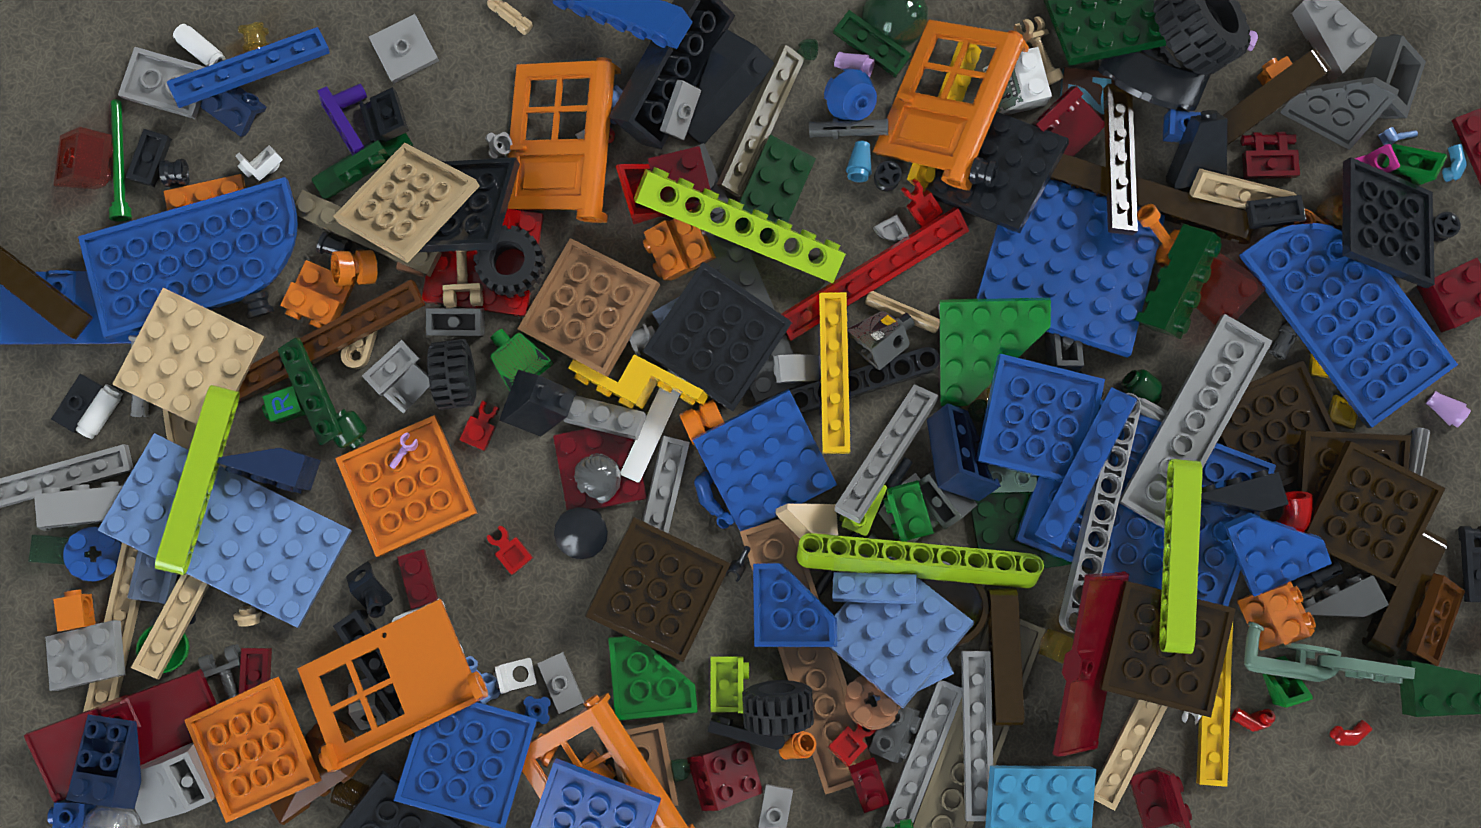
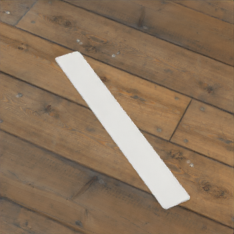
M669 369L667 370V372H669V373H671V374H673V375H675V376L681 378L680 376H678L677 374H675V373L672 372L671 370H669ZM659 388L646 416L639 438L635 440L620 472L622 476L635 482H640L678 400L679 392L672 390L671 393H668Z

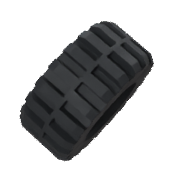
M1154 0L1153 12L1156 13L1154 18L1159 25L1161 36H1164L1168 48H1171L1175 53L1174 56L1181 60L1185 67L1192 69L1197 74L1211 75L1245 54L1250 45V27L1246 22V15L1242 12L1238 0Z

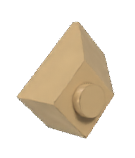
M785 504L775 509L776 515L799 538L807 533L838 535L837 512H835L836 504Z

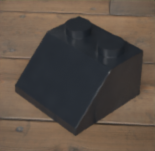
M518 370L499 421L541 437L567 418L576 391L539 375Z

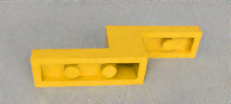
M633 355L619 382L600 374L574 359L568 369L575 373V380L588 386L589 382L597 385L596 391L609 398L611 394H614L620 398L619 403L630 409H633L634 406L643 409L655 386L668 393H671L672 390L681 394L679 398L691 405H694L695 402L704 405L708 398V395L702 389L636 355Z

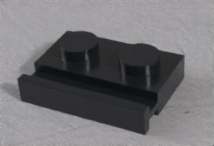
M393 87L371 97L370 101L365 104L363 101L359 103L371 143L377 140L379 142L382 140L387 142L409 131L398 94Z

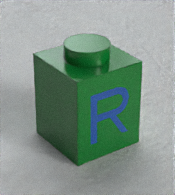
M293 386L262 396L264 400L262 410L266 419L270 420V422L281 424L306 415Z

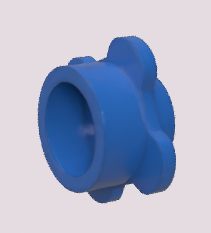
M532 696L526 697L524 699V705L526 706L524 715L537 718V722L541 724L548 723L550 720L548 715V707L551 705L550 699L548 697L534 699ZM535 708H539L538 713L534 711Z

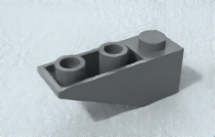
M1361 573L1345 578L1347 583L1339 587L1335 584L1321 590L1323 595L1315 599L1313 596L1304 598L1303 602H1301L1305 612H1310L1311 615L1366 617L1389 604L1374 575H1362Z

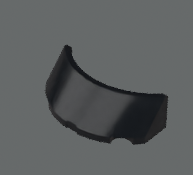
M1141 51L1101 59L1098 66V71L1103 76L1113 79L1116 82L1115 85L1122 90L1152 104L1174 110L1177 107H1182L1188 111H1195L1210 78V75L1197 74L1191 70L1164 63Z

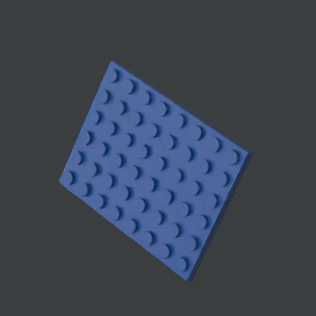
M1101 400L1099 410H1100V408H1101V406H1102L1104 400ZM1141 414L1139 415L1121 495L1162 422ZM1123 430L1118 438L1119 440H1123L1124 438ZM1216 443L1202 469V487L1215 484L1216 488L1226 486L1225 480L1240 476L1242 481L1252 479L1251 473L1265 469L1271 474L1274 473L1276 465ZM1110 453L1107 459L1108 463L1116 467L1118 458L1114 453ZM1037 476V484L1034 491L1031 492L1014 541L1072 562L1087 500L1062 548H1059L1037 537L1035 534L1062 482ZM1103 479L1101 482L1102 490L1105 493H1110L1112 485L1109 480ZM1201 502L1197 599L1229 606L1241 568L1224 524L1251 512ZM1118 503L1102 573L1126 571L1129 573V582L1162 590L1164 529ZM1100 505L1095 508V516L1099 520H1103L1105 517V510ZM1255 512L1252 514L1259 516L1260 512ZM1091 532L1089 534V544L1093 547L1098 545L1099 537L1096 533ZM1086 558L1082 562V567L1092 570V562Z

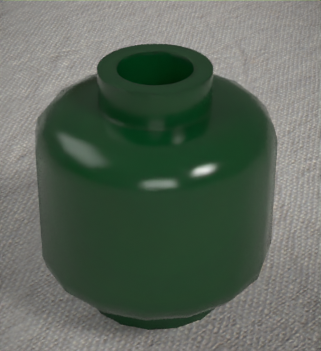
M1145 369L1130 371L1121 382V390L1125 394L1132 393L1138 398H1144L1154 404L1161 400L1162 383Z
M343 409L335 415L342 434L333 439V441L339 448L349 446L351 449H354L365 441L362 436L367 432V427L355 411L347 412Z

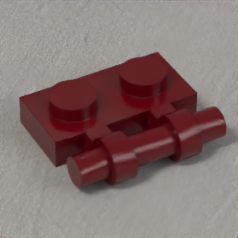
M1285 131L1269 135H1263L1262 132H1252L1251 135L1241 136V145H1251L1252 151H1245L1242 154L1244 179L1297 178L1300 176L1298 150H1288L1287 146L1296 143V134H1286ZM1264 145H1274L1276 150H1264Z

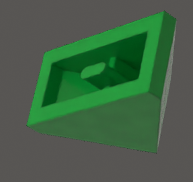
M1286 656L1275 658L1288 661ZM1263 674L1274 705L1287 708L1313 699L1312 694L1301 679Z

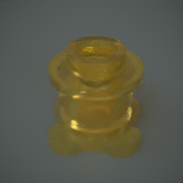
M262 22L238 26V32L242 33L244 37L242 47L245 52L269 45L265 38V35L269 34V30L264 28Z

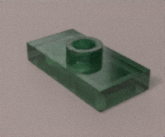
M32 535L28 562L65 565L63 552L69 537ZM90 551L85 553V556L89 557Z

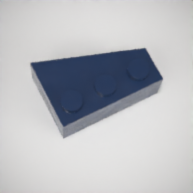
M947 403L927 419L938 488L980 501L1001 487L998 479L993 480L988 469L989 464L976 461L979 447L977 443L980 442V437L967 410Z

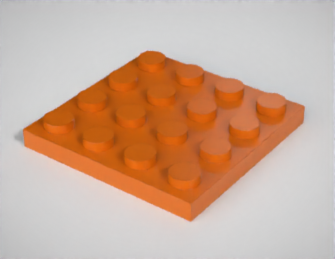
M435 415L335 458L376 557L385 555L478 514L438 418ZM404 433H409L410 436L406 440L405 445H411L417 439L418 447L414 451H408L396 468L393 469L389 465L402 446L400 438Z
M279 677L273 678L184 720L226 823L322 781Z

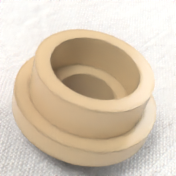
M248 605L240 607L238 609L239 612L233 615L238 626H251L260 623L262 610Z

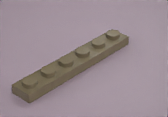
M780 45L773 60L774 65L765 77L716 184L736 197H741L763 145L773 130L805 58L787 45Z
M304 190L301 191L295 203L297 217L429 277L442 254L441 252H418L407 263L339 224L333 216L342 207Z

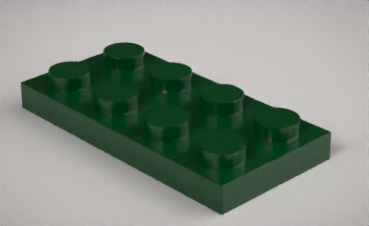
M770 134L763 145L739 199V202L744 204L743 210L752 213L753 209L768 214L767 220L776 223L780 219L788 223L816 158ZM740 218L736 221L735 228L737 231H742L747 227V218ZM765 228L761 231L760 240L766 241L770 239L772 235L771 228Z

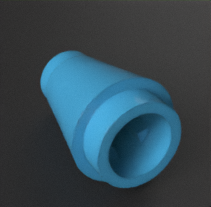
M855 142L846 167L847 177L851 181L866 182L872 174L870 144L868 142Z

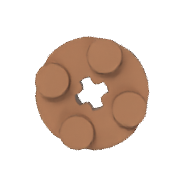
M863 675L847 686L845 705L848 714L855 723L864 726L866 729L878 730L889 726L896 719L895 716L901 707ZM871 695L881 699L877 701L876 707L866 704Z

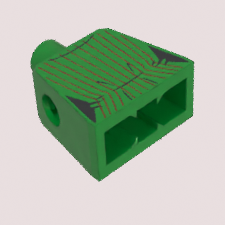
M500 329L490 337L498 348L490 357L509 391L518 370L540 376L554 365L549 357L521 333H517L510 338L503 329Z

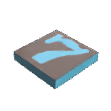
M1064 67L1062 70L1064 78L1061 80L1060 96L1071 86H1077L1084 93L1081 97L1104 121L1103 88L1108 83L1115 84V81L1107 76H1103L1096 70Z

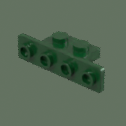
M407 133L387 142L384 140L380 142L377 140L374 143L369 142L364 145L363 150L355 155H348L314 176L312 182L322 198L328 200L380 168L404 143L412 147L413 143Z
M294 338L279 347L278 353L317 441L320 445H324L342 434L335 417L337 413L317 368L313 367L301 339Z

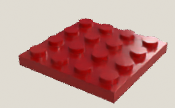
M507 208L502 226L506 225L508 229H511V226H517L521 231L524 229L539 244L544 215L542 213ZM518 249L504 251L497 258L496 271L502 275L516 273L524 263V253ZM476 250L467 251L468 284L480 283L483 286V306L471 305L470 291L456 292V307L484 308L486 312L525 317L529 307L531 292L526 290L524 296L519 297L518 294H515L514 298H508L504 294L503 296L497 295L482 282L474 266H476V263L473 259L474 255H477L478 252ZM456 251L441 252L442 254L431 276H425L422 293L424 302L444 305L443 285L458 283Z

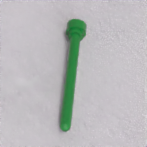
M113 99L111 101L114 202L109 207V219L120 222L132 220V209L125 200L122 103L118 99Z

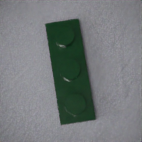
M848 10L833 31L834 35L862 55H869L870 59L875 60V64L895 78L911 59V53L850 10Z

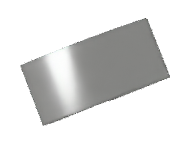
M774 356V374L777 383L794 384L821 381L820 356Z

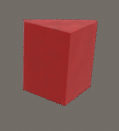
M618 164L616 169L633 224L661 217L660 212L634 201L645 169L650 170L649 164Z

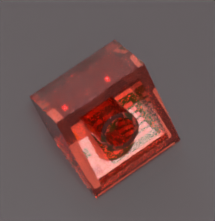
M83 127L75 128L60 135L54 186L99 189L106 186L111 175L108 163L113 154L112 135Z

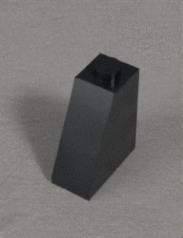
M1205 110L1201 112V115L1191 116L1166 175V182L1174 189L1192 187L1199 168L1227 175V118L1216 110Z

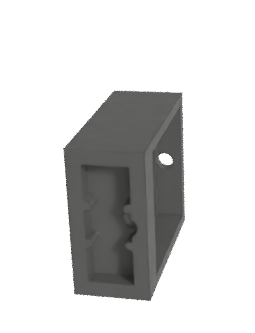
M1399 34L1377 37L1363 79L1376 77L1390 84L1396 64H1398L1391 86L1399 89L1397 97L1379 116L1383 119L1407 118L1426 63L1405 37Z

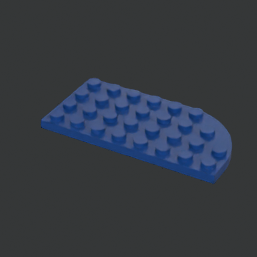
M283 177L78 236L103 337L111 339L141 330L162 288H166L209 310L241 301L244 297L258 293L266 288L284 269L295 246L298 226L297 212L288 179Z
M1320 223L1294 224L1266 235L1239 254V257L1367 428L1374 427L1458 365L1390 274L1342 255L1341 230L1333 228L1334 226Z

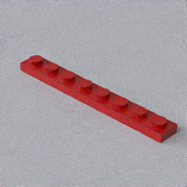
M952 208L841 276L833 283L828 284L781 313V315L792 321V324L786 331L788 339L792 341L820 323L819 293L846 292L847 306L969 232L970 230L959 208Z

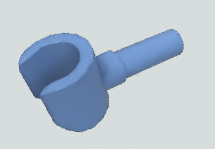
M1391 127L1378 136L1383 145H1391L1398 140L1417 137L1418 132L1415 130L1397 134L1394 127Z

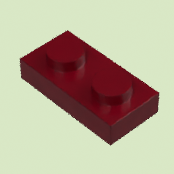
M425 549L398 556L411 609L437 601L438 596Z
M241 648L239 694L270 680L272 648Z
M874 757L848 766L864 813L890 804Z

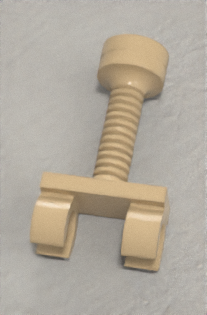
M1039 16L1034 17L1038 24L1037 30H1034L1032 21L1024 19L1026 32H1022L1020 23L1014 25V31L1022 34L1026 43L1030 42L1034 46L1033 48H1039L1048 84L1051 85L1058 82L1064 76L1060 68L1052 67L1053 65L1048 55H1046L1045 47L1041 43V38L1049 34L1048 29H1045L1044 20Z
M456 251L458 283L443 285L444 306L446 308L456 307V292L470 291L471 305L483 306V286L480 283L468 284L467 251Z

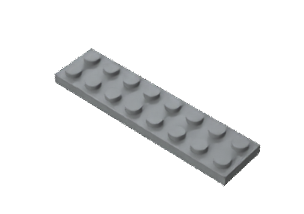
M1226 314L1220 317L1119 499L1120 504L1163 529L1165 528L1167 468L1170 459L1201 461L1203 469L1269 349L1272 340Z

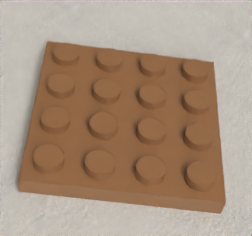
M570 238L520 323L518 330L608 377L659 289L660 284L658 281Z

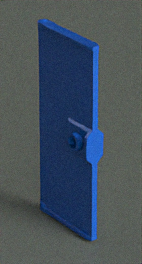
M49 270L46 272H36L93 317L76 340L61 332L0 284V345L131 344L128 336L138 335L140 332L138 330L111 339L103 337L87 271Z

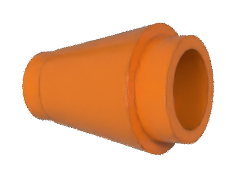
M801 731L795 733L785 741L784 746L779 749V754L786 760L809 758L816 749V740L809 732Z

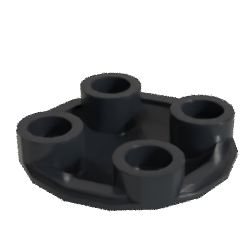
M582 507L569 509L560 515L555 524L554 537L556 544L564 554L571 558L587 559L594 557L603 549L607 542L608 530L606 523L597 510Z

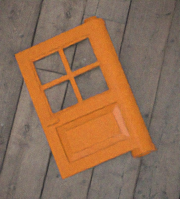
M928 20L887 116L888 136L879 135L873 153L944 170L941 177L943 182L950 186L970 191L972 183H970L968 177L973 161L978 156L1020 53L1028 52L1029 46L1023 39L1022 34L1012 30L1002 32ZM938 38L963 42L953 67L928 62ZM970 44L996 48L986 73L960 68ZM925 68L950 73L941 97L915 93ZM957 74L983 79L973 104L947 99Z
M598 57L596 61L517 64L510 138L513 145H510L511 151L508 153V158L516 157L520 166L508 209L577 210V220L590 223H607L608 215L602 212L611 120L609 116L612 109L615 74H621V68L612 63L611 59ZM590 78L587 105L561 106L564 79ZM557 80L555 106L529 107L531 81ZM560 112H587L584 139H558ZM529 113H554L551 140H526Z
M441 599L297 668L326 745L321 747L319 761L322 767L327 769V772H335L488 697V690L483 678L477 671L472 673ZM379 648L390 678L363 690L352 661ZM346 664L358 694L331 706L320 676ZM393 684L405 714L378 727L366 696ZM360 700L371 731L345 743L333 712Z
M609 693L601 697L597 694L590 697L583 703L585 708L578 715L531 741L522 772L540 799L548 777L536 761V758L561 744L572 763L586 770L612 757L627 779V782L624 784L660 797L661 800L651 828H695L693 824L687 826L608 703L610 699ZM593 727L608 752L582 765L567 740Z

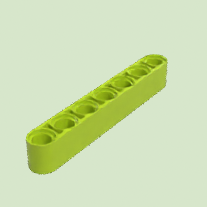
M210 385L156 556L155 569L185 575L189 568L220 466L217 460L223 456L240 397L238 391Z
M1170 459L1168 463L1159 644L1162 652L1192 654L1195 647L1202 493L1201 461Z

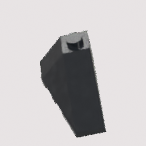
M728 29L722 32L709 50L706 68L699 79L700 85L698 89L701 90L687 130V133L699 144H705L760 84L774 65V62L756 45Z

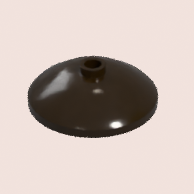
M920 579L974 621V625L955 647L973 640L983 629L988 617V598L983 586L974 583Z

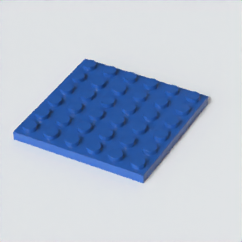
M1049 179L1021 233L1000 225L996 226L976 299L1051 298V327L1046 332L1056 333L1061 337L1065 336L1074 339V341L1077 340L1083 344L1128 358L1132 354L1139 325L1135 318L1138 312H1142L1159 239L1150 227H1143L1139 221L1138 232L1133 236L1109 233L1106 196L1100 197V194L1096 195L1094 192L1081 188L1075 189V186L1071 188V185L1056 180L1050 181ZM1161 214L1159 219V222L1162 226L1165 219V215Z

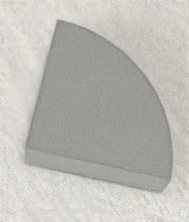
M897 214L873 227L877 235L888 241L899 242L908 236Z

